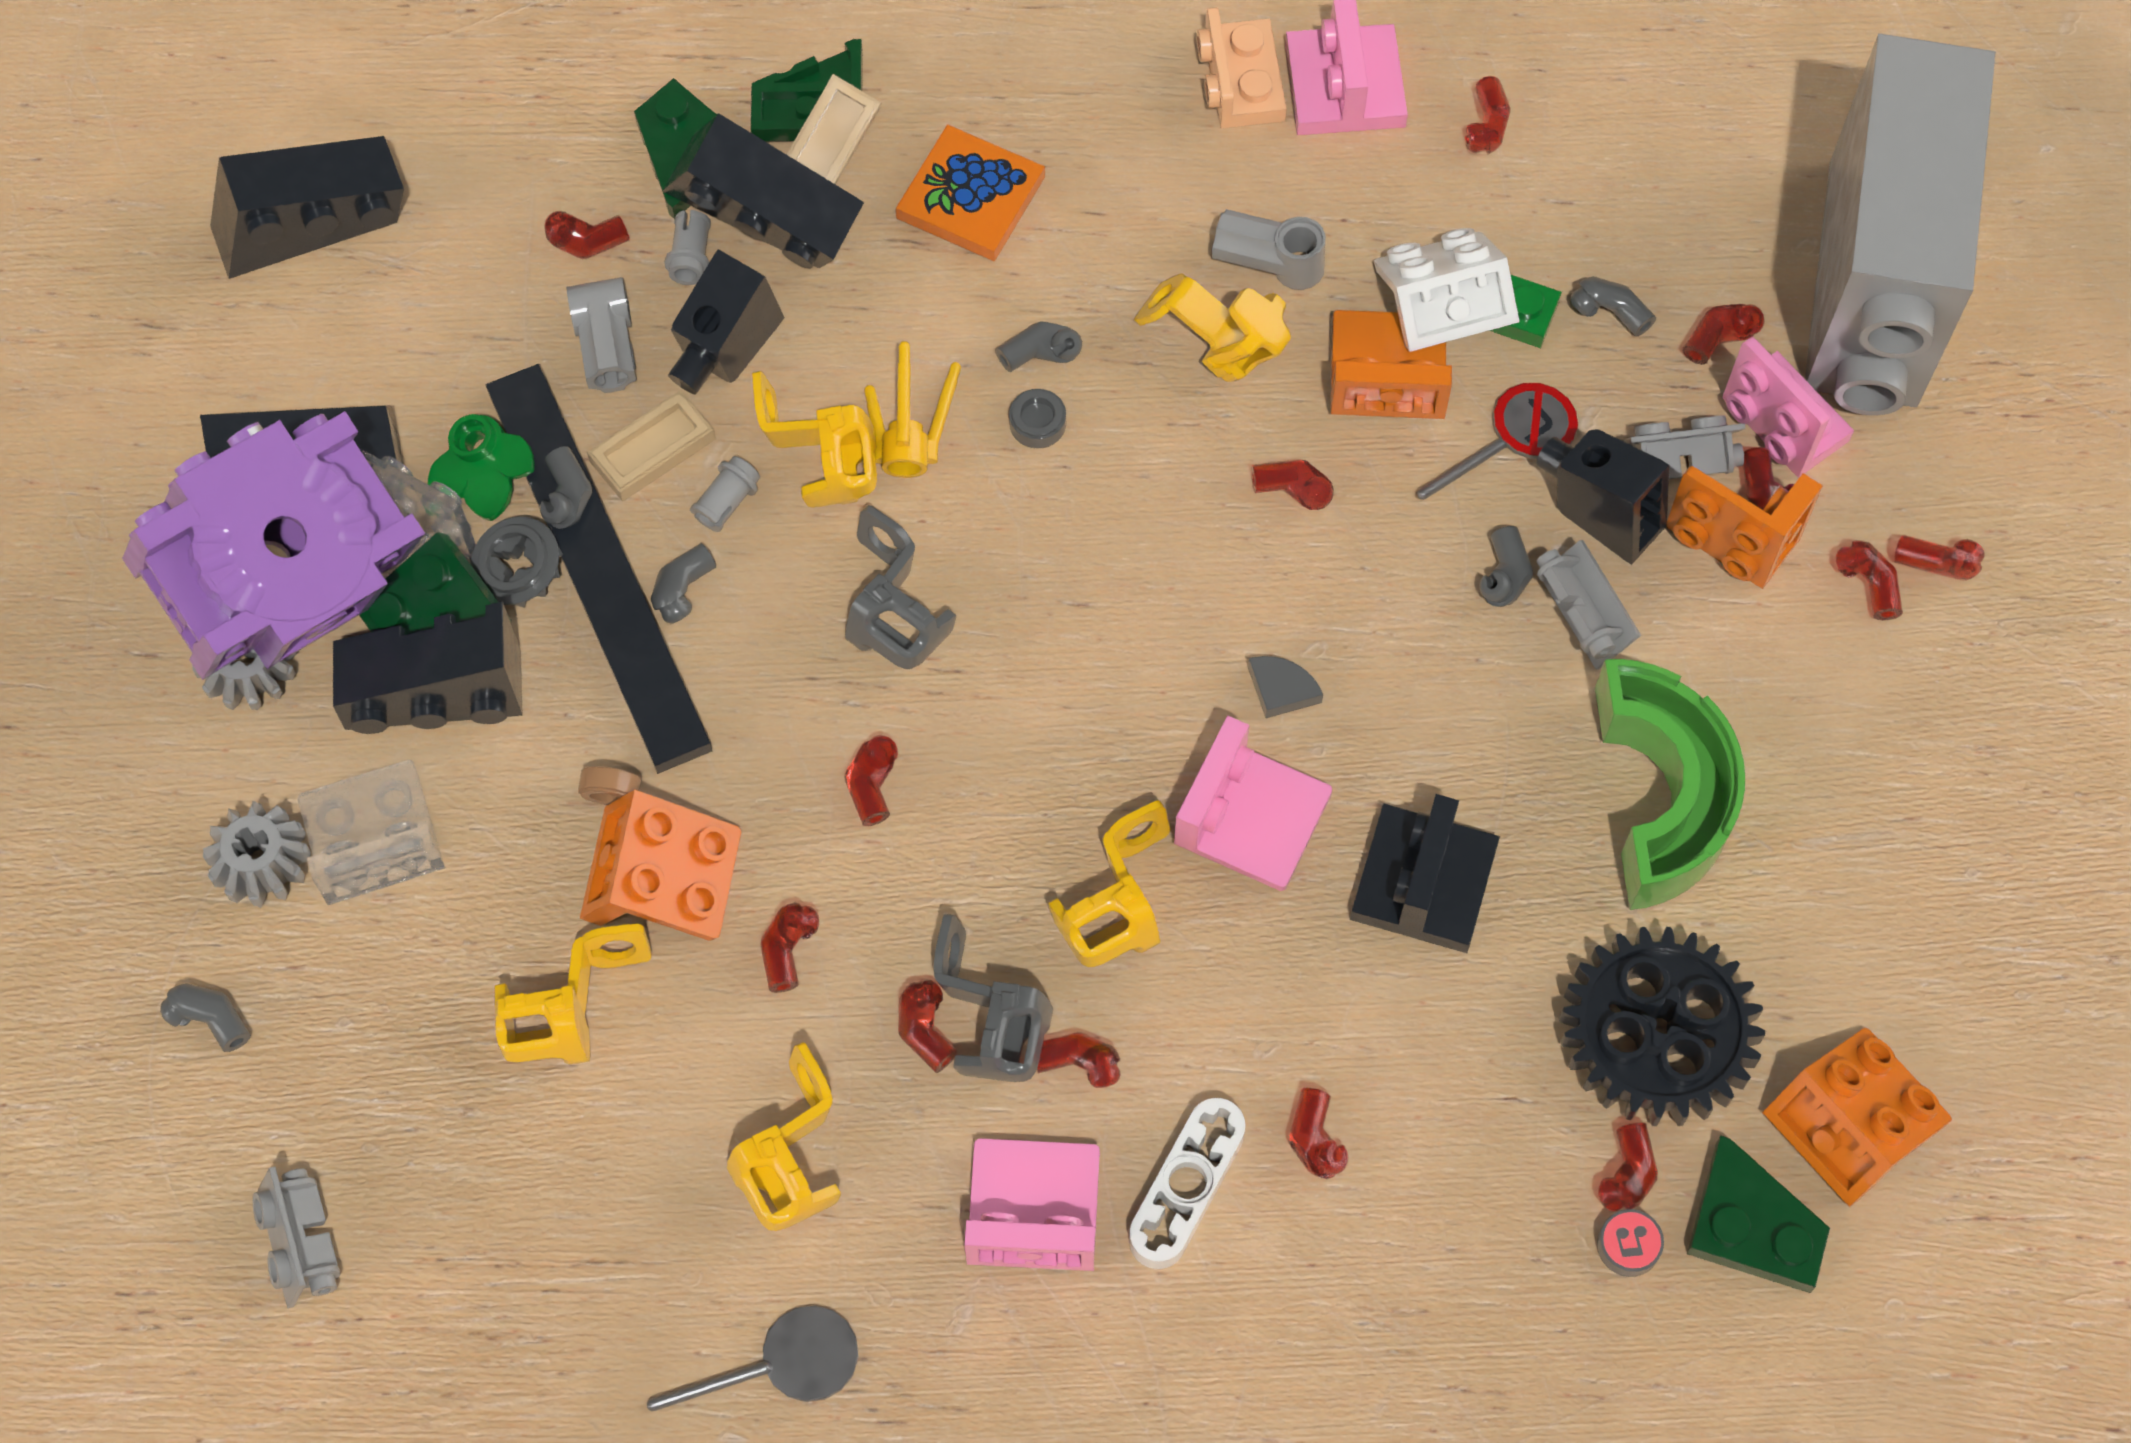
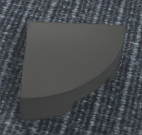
M1260 656L1249 658L1248 669L1265 718L1322 703L1323 693L1320 686L1312 675L1301 666L1279 657Z

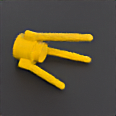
M902 341L899 344L897 420L889 424L888 431L885 432L874 386L867 385L864 389L869 418L875 428L876 463L881 464L882 471L886 474L901 478L921 476L926 473L928 464H936L938 462V443L961 371V365L958 362H953L950 365L927 435L923 432V425L921 423L910 420L911 364L910 344L907 341Z

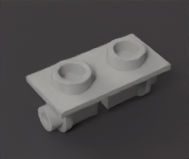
M1725 415L1691 420L1692 430L1670 432L1669 422L1635 426V437L1622 440L1670 465L1669 479L1682 477L1680 456L1688 455L1689 466H1694L1707 475L1733 473L1734 467L1744 465L1742 444H1733L1732 434L1744 430L1745 423L1727 425Z
M1579 540L1561 556L1554 549L1544 553L1537 559L1540 567L1537 572L1538 577L1544 582L1579 640L1582 650L1588 655L1596 670L1602 668L1605 659H1613L1642 636L1584 540Z
M270 1167L258 1192L253 1194V1212L258 1228L260 1230L267 1229L273 1250L269 1251L267 1259L271 1283L275 1289H283L287 1308H292L304 1288L310 1287L313 1296H322L337 1289L335 1279L340 1276V1270L329 1232L307 1237L304 1229L324 1225L326 1221L316 1179L308 1177L306 1169H294L283 1174V1182H279L276 1167Z

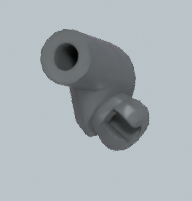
M1592 276L1580 281L1581 287L1571 294L1572 305L1584 316H1594L1598 309L1603 306L1611 310L1636 337L1645 333L1655 323L1657 318L1626 285Z
M1040 321L997 347L995 351L1002 366L1008 372H1012L1032 358L1056 363L1073 361L1081 352L1082 339L1077 331L1069 327Z
M559 447L550 452L545 458V463L558 487L555 492L549 494L550 502L542 500L540 513L546 522L552 524L553 527L562 529L571 527L579 522L592 494V486L569 447Z
M1516 526L1500 528L1490 537L1499 564L1489 577L1486 575L1482 577L1480 592L1492 606L1504 607L1513 604L1533 577V569L1519 529Z
M702 543L662 567L657 575L651 595V603L654 610H660L662 618L666 623H676L691 613L692 605L684 596L688 585L716 568L713 557Z
M185 983L171 988L167 993V998L161 1003V1015L172 1026H186L191 1020L207 1023L224 1052L234 1051L242 1047L250 1039L251 1035L228 997L221 991Z

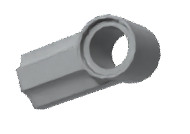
M1226 209L1221 214L1216 228L1212 258L1274 273L1284 286L1291 289L1304 290L1319 283L1324 275L1326 235L1323 227L1317 221L1308 217H1294L1281 223ZM1295 252H1305V253H1308V254H1305V255H1295V254H1292V253H1295Z
M623 277L567 286L572 324L575 336H579L588 388L601 390L604 393L624 390L628 384L636 381V368L628 333V327H632Z

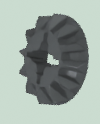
M512 517L494 524L480 537L472 553L471 566L498 602L503 601L504 605H517L525 608L526 601L536 596L546 597V587L553 578H560L558 563L559 557L563 553L558 546L555 534L542 522L529 517ZM524 551V556L533 564V567H528L527 570L517 569L513 576V572L500 558L506 560L510 558L519 559Z

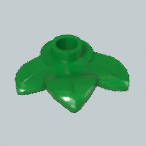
M469 414L461 417L453 424L449 431V450L431 465L427 483L428 500L432 508L439 509L464 498L465 503L477 516L487 521L495 520L505 511L510 503L513 492L512 479H519L534 472V455L531 447L521 436L504 433L502 427L489 416ZM484 439L483 442L473 450L474 445L479 440Z

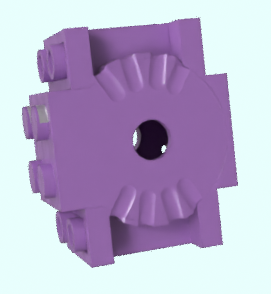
M345 411L330 420H327L324 414H319L309 419L293 431L296 437L294 440L280 420L264 429L259 422L243 428L228 439L227 442L230 448L212 458L204 451L180 464L175 469L178 477L168 485L169 492L165 501L144 512L135 520L138 528L129 534L130 541L122 559L135 579L142 576L191 650L192 655L189 661L202 680L252 650H255L266 669H269L364 613L371 607L388 584L382 574L405 561L424 536L425 532L412 513L406 517L402 515L356 445L354 438L358 430ZM266 545H274L282 549L287 557H279L273 554Z

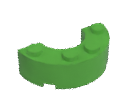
M1605 659L1595 686L1603 743L1627 745L1647 755L1664 773L1671 791V808L1655 821L1632 827L1621 852L1629 909L1635 910L1655 906L1679 896L1699 882L1711 869L1738 819L1743 804L1745 766L1741 747L1733 728L1720 708L1708 695L1702 698L1694 690L1680 682L1682 676L1662 667L1635 660Z

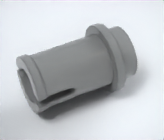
M684 210L675 217L672 251L667 253L664 263L665 268L669 271V277L673 281L682 285L697 284L709 264L705 253L711 221L706 214L690 210L689 226H687V213Z
M733 456L729 462L723 461L718 465L720 474L700 499L690 508L691 513L695 514L694 517L700 523L715 532L722 530L724 523L747 495L753 496L758 491L756 483L760 479L759 473L748 462L736 456Z

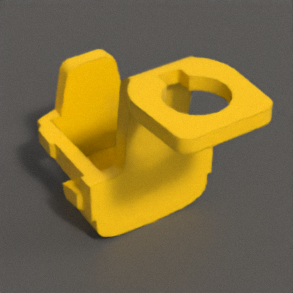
M1183 273L1160 283L1134 318L1142 326L1160 319L1169 311L1174 313L1210 344V350L1201 362L1218 378L1222 377L1227 382L1240 380L1259 364L1278 357L1291 339V333L1283 320L1286 302L1277 293L1267 294L1263 297L1253 289L1246 288L1240 291L1228 309L1199 283Z
M762 371L752 373L757 420L761 430L771 444L777 448L821 445V459L825 479L801 487L802 499L808 507L815 508L855 503L861 497L874 491L877 483L875 428L871 419L862 408L855 405L835 406L816 410L817 420L779 422L774 388ZM863 461L865 474L857 475L858 464Z
M1159 800L1120 818L1105 833L1103 843L1109 866L1117 883L1091 897H1086L1072 905L1067 911L1058 898L1048 903L1057 928L1079 962L1088 968L1102 965L1130 950L1143 953L1160 944L1159 931L1152 908L1132 875L1128 874L1122 858L1138 854L1169 835L1170 826L1167 812ZM1153 821L1151 827L1141 836L1134 839H1125L1129 832L1139 824ZM1110 911L1118 912L1125 917L1085 940L1079 930L1080 927Z
M641 924L601 927L577 938L571 949L568 985L560 989L511 995L506 983L495 985L496 1038L503 1057L510 1062L551 1058L563 1059L569 1065L590 1062V1037L585 1019L591 966L616 968L651 960V947L644 927ZM619 940L628 941L634 945L632 948L622 952H609L600 949L607 942ZM543 1015L550 1026L549 1029L516 1033L514 1018Z
M805 1042L794 1046L789 1060V1067L811 1108L780 1129L777 1125H774L739 1143L732 1150L727 1162V1170L736 1187L743 1191L758 1220L770 1231H779L791 1227L835 1205L841 1196V1192L836 1184L812 1193L801 1169L788 1149L790 1145L825 1122L833 1102L827 1080ZM759 1189L764 1190L768 1194L777 1212L771 1214Z

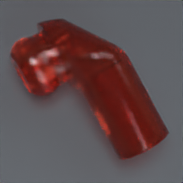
M556 211L548 215L544 223L545 235L549 243L580 259L591 258L630 241L627 229L619 215L596 225H591L565 211Z
M1755 447L1744 451L1743 474L1747 499L1755 506L1764 510L1779 487L1789 491L1794 484L1790 483L1784 487L1774 480L1769 449Z
M1902 535L1898 541L1894 557L1895 563L1967 581L1981 572V562L1984 559L1985 552L1979 543L1970 539L1959 540L1952 548Z
M793 902L779 908L761 938L760 947L768 987L771 992H786L795 989L799 985L792 951L800 938H810L819 928L818 913L809 905L801 906L799 903Z
M924 979L919 982L910 983L899 997L898 1033L900 1038L935 1073H939L953 1061L957 1055V1050L934 1028L935 1011L938 1010L939 1003L943 1001L941 988L934 981Z
M1075 1032L1043 1040L1036 1071L1039 1074L1075 1065L1087 1070L1088 1080L1092 1086L1104 1088L1114 1085L1119 1081L1121 1072L1117 1063L1121 1058L1114 1046L1086 1033Z
M1302 1088L1289 1133V1145L1310 1174L1324 1179L1333 1178L1336 1174L1345 1170L1349 1155L1344 1145L1337 1146V1143L1332 1140L1323 1128L1331 1096L1319 1089Z
M1632 1123L1616 1130L1623 1163L1615 1172L1614 1177L1602 1179L1598 1186L1600 1201L1609 1211H1619L1623 1207L1628 1210L1640 1206L1657 1181L1658 1169L1646 1123Z

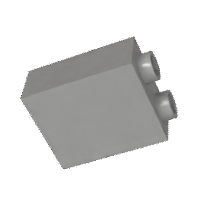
M1878 33L1830 161L1805 380L1817 392L1834 394L1836 402L1848 411L1862 415H1885L1899 410L1903 405L1917 408L1973 292L1996 51Z

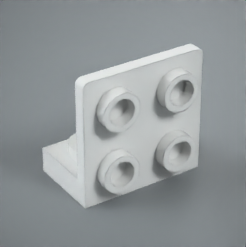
M1472 228L1452 230L1441 236L1442 241L1422 247L1419 243L1400 244L1390 248L1387 251L1388 256L1374 260L1376 272L1394 292L1404 343L1410 352L1519 323L1508 259L1482 232H1475Z

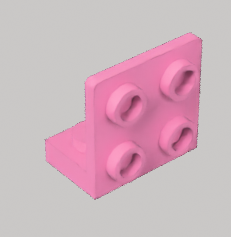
M1750 337L1742 343L1722 398L1726 401L1731 415L1741 424H1748L1764 441L1769 455L1777 463L1786 465L1799 478L1802 473L1805 474L1848 443L1854 430L1778 351L1771 355L1754 337Z
M1227 715L1176 816L1174 844L1272 888L1283 891L1287 888L1332 794V787L1329 784L1255 753L1254 750L1247 747L1249 725Z
M977 1139L974 1143L969 1220H966L965 1231L967 1265L1094 1271L1099 1147L1095 1144Z

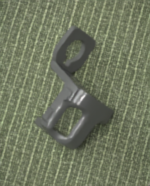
M868 505L860 513L857 539L880 559L891 565V567L884 576L879 573L854 600L846 624L845 639L861 651L873 649L898 667L912 669L922 664L950 635L954 628L956 614L947 609L939 617L935 618L923 605L912 600L899 590L910 574L915 544L898 523L873 506ZM873 526L886 532L897 548H890L883 544L876 536ZM885 611H893L920 631L918 638L914 643L881 620L879 615Z
M944 914L934 955L935 980L948 996L989 1007L982 1036L980 1056L956 1055L953 1067L959 1074L970 1077L1006 1082H1024L1031 1079L1038 1067L1044 1035L1049 1030L1053 1007L1050 1001L1041 991L1032 987L994 981L993 986L990 987L958 978L965 946L966 930L955 915ZM950 942H951V951H950V957H949V961H948L949 945H950ZM1028 1039L1024 1064L1019 1063L1024 1042Z

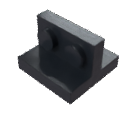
M1439 794L1435 795L1430 814L1419 811L1416 813L1383 803L1350 920L1468 953L1500 836L1453 823L1460 800Z

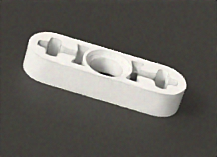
M1211 1098L1201 1102L1194 1108L1134 1217L1130 1227L1129 1244L1133 1256L1142 1265L1152 1269L1168 1268L1179 1261L1243 1143L1245 1119L1241 1110L1231 1101L1223 1098ZM1219 1116L1228 1120L1226 1131L1232 1137L1228 1138L1220 1135L1216 1139L1209 1156V1160L1220 1162L1215 1167L1206 1157L1199 1154L1206 1136V1127L1201 1123L1205 1121L1213 1124ZM1187 1146H1190L1195 1152L1184 1150ZM1180 1168H1194L1203 1175L1206 1187L1199 1196L1192 1199H1184L1177 1196L1171 1190L1169 1179ZM1158 1199H1161L1169 1209L1176 1212L1170 1224L1168 1237L1174 1244L1172 1247L1161 1244L1156 1251H1152L1147 1248L1148 1236L1142 1231L1144 1228L1155 1231L1159 1227L1165 1216V1206L1155 1205ZM1179 1214L1191 1216L1188 1221H1185Z

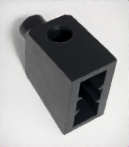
M719 249L716 251L672 324L671 332L683 351L668 374V377L685 391L696 395L711 373L729 383L734 382L785 318L764 275Z
M1599 429L1589 430L1575 447L1570 446L1557 437H1552L1541 449L1536 464L1539 468L1557 478V508L1559 511L1632 565L1666 528L1670 467L1668 463Z

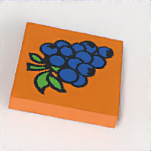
M947 124L898 203L896 218L995 262L1043 182L1045 166Z

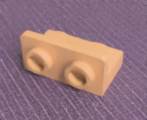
M1218 7L1207 8L1206 29H1197V48L1200 63L1209 62L1211 74L1205 75L1204 79L1206 102L1208 108L1217 107L1220 128L1285 122L1287 108L1270 19L1221 24Z

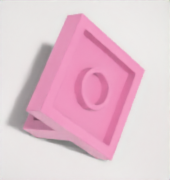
M1333 0L1331 19H1322L1321 29L1286 32L1285 47L1297 135L1406 127L1408 114L1394 24L1360 26L1356 0Z

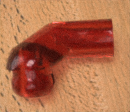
M1495 76L1483 77L1475 86V93L1483 111V123H1470L1466 127L1468 134L1465 136L1466 146L1473 153L1486 151L1487 154L1493 153L1503 142L1511 107L1501 81Z
M1730 304L1709 309L1684 345L1683 354L1691 362L1705 365L1719 344L1747 340L1754 334L1759 333L1765 323L1762 310L1753 304Z
M1299 459L1252 465V482L1255 493L1283 490L1309 510L1323 509L1333 498L1334 489L1332 482L1306 460Z
M1854 540L1852 546L1841 547L1835 556L1838 570L1848 578L1861 574L1869 583L1873 617L1882 621L1900 617L1903 614L1896 568L1870 542Z
M877 735L871 740L864 742L856 752L844 776L846 786L863 826L879 824L890 816L880 788L891 772L895 760L898 758V747L891 738L885 735Z

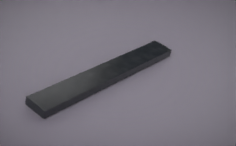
M539 364L485 384L505 433L521 436L532 449L534 472L525 477L539 509L542 500L550 502L549 494L555 492L558 487L545 463V458L550 452L559 447H569L592 486V494L579 522L571 527L562 529L553 527L548 522H546V525L555 534L558 546L563 553L561 556L562 561L657 774L712 752L708 736Z

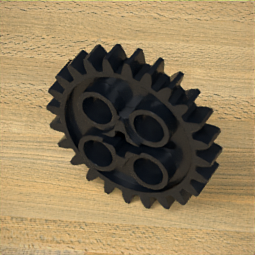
M1666 926L1659 942H1653L1647 928L1640 927L1635 945L1633 946L1621 933L1616 934L1612 943L1613 954L1600 945L1596 946L1591 955L1594 966L1581 962L1574 975L1581 984L1569 983L1565 991L1564 998L1573 1005L1563 1007L1559 1016V1022L1575 1028L1564 1032L1561 1046L1579 1048L1580 1050L1572 1057L1569 1068L1570 1070L1585 1068L1590 1070L1591 1073L1583 1086L1586 1092L1601 1085L1608 1090L1602 1105L1604 1108H1609L1619 1099L1627 1102L1625 1113L1626 1119L1629 1121L1635 1117L1640 1107L1648 1109L1651 1125L1656 1127L1665 1111H1671L1676 1124L1683 1126L1689 1115V1107H1692L1697 1115L1705 1120L1713 1111L1711 1098L1726 1108L1734 1098V1093L1730 1086L1743 1090L1751 1078L1744 1068H1755L1761 1058V1054L1750 1046L1761 1043L1765 1036V1030L1749 1023L1759 1018L1763 1011V1006L1755 1003H1744V1000L1750 995L1755 986L1753 981L1735 984L1732 978L1740 963L1736 960L1722 967L1715 961L1720 950L1718 944L1711 946L1704 954L1697 951V933L1692 932L1684 944L1681 945L1675 943L1672 927ZM1633 978L1645 979L1654 987L1656 995L1651 997L1639 996L1629 988L1627 981ZM1694 999L1704 1001L1713 1009L1715 1017L1711 1019L1696 1017L1688 1009L1686 1002ZM1616 1004L1621 1012H1612L1609 1005ZM1657 1018H1662L1668 1022L1667 1034L1655 1030ZM1615 1032L1625 1033L1634 1040L1637 1050L1629 1053L1621 1052L1611 1045L1607 1035ZM1703 1039L1712 1040L1714 1047H1707ZM1673 1054L1686 1056L1695 1065L1696 1073L1684 1075L1676 1072L1669 1065L1667 1057Z

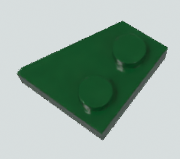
M852 39L845 42L844 52L818 62L815 56L795 64L787 72L773 73L753 82L751 86V133L764 141H795L833 74L863 91L862 39Z
M674 78L634 111L640 135L647 148L650 163L662 191L692 136L717 115ZM662 192L668 213L674 219L679 212L687 210L691 206Z
M437 532L385 578L388 583L371 607L359 616L371 632L400 625L405 629V635L433 629L434 617L451 613L456 617V623L486 616L485 605L497 603L498 601L450 536L446 533Z
M1720 1136L1715 1145L1687 1254L1811 1293L1816 1287L1830 1227L1728 1137Z

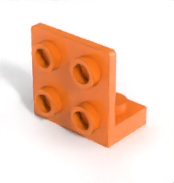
M1336 310L1334 312L1332 326L1331 414L1445 419L1452 387V365H1446V342L1410 352L1404 343L1398 312Z
M1689 466L1681 478L1667 520V528L1672 530L1676 538L1685 546L1696 550L1701 549L1720 561L1724 568L1735 578L1742 581H1751L1763 589L1800 541L1823 485L1802 473L1789 491L1779 487L1764 510H1762L1699 469Z
M634 789L604 808L580 919L602 926L628 913L708 941L718 938L721 933L741 829L728 822Z
M1863 1028L1806 1067L1762 1112L1849 1207L1860 1200L1898 1162L1952 1121V1117L1939 1104L1934 1093L1921 1085L1895 1057L1892 1049L1885 1042L1878 1039L1868 1028Z

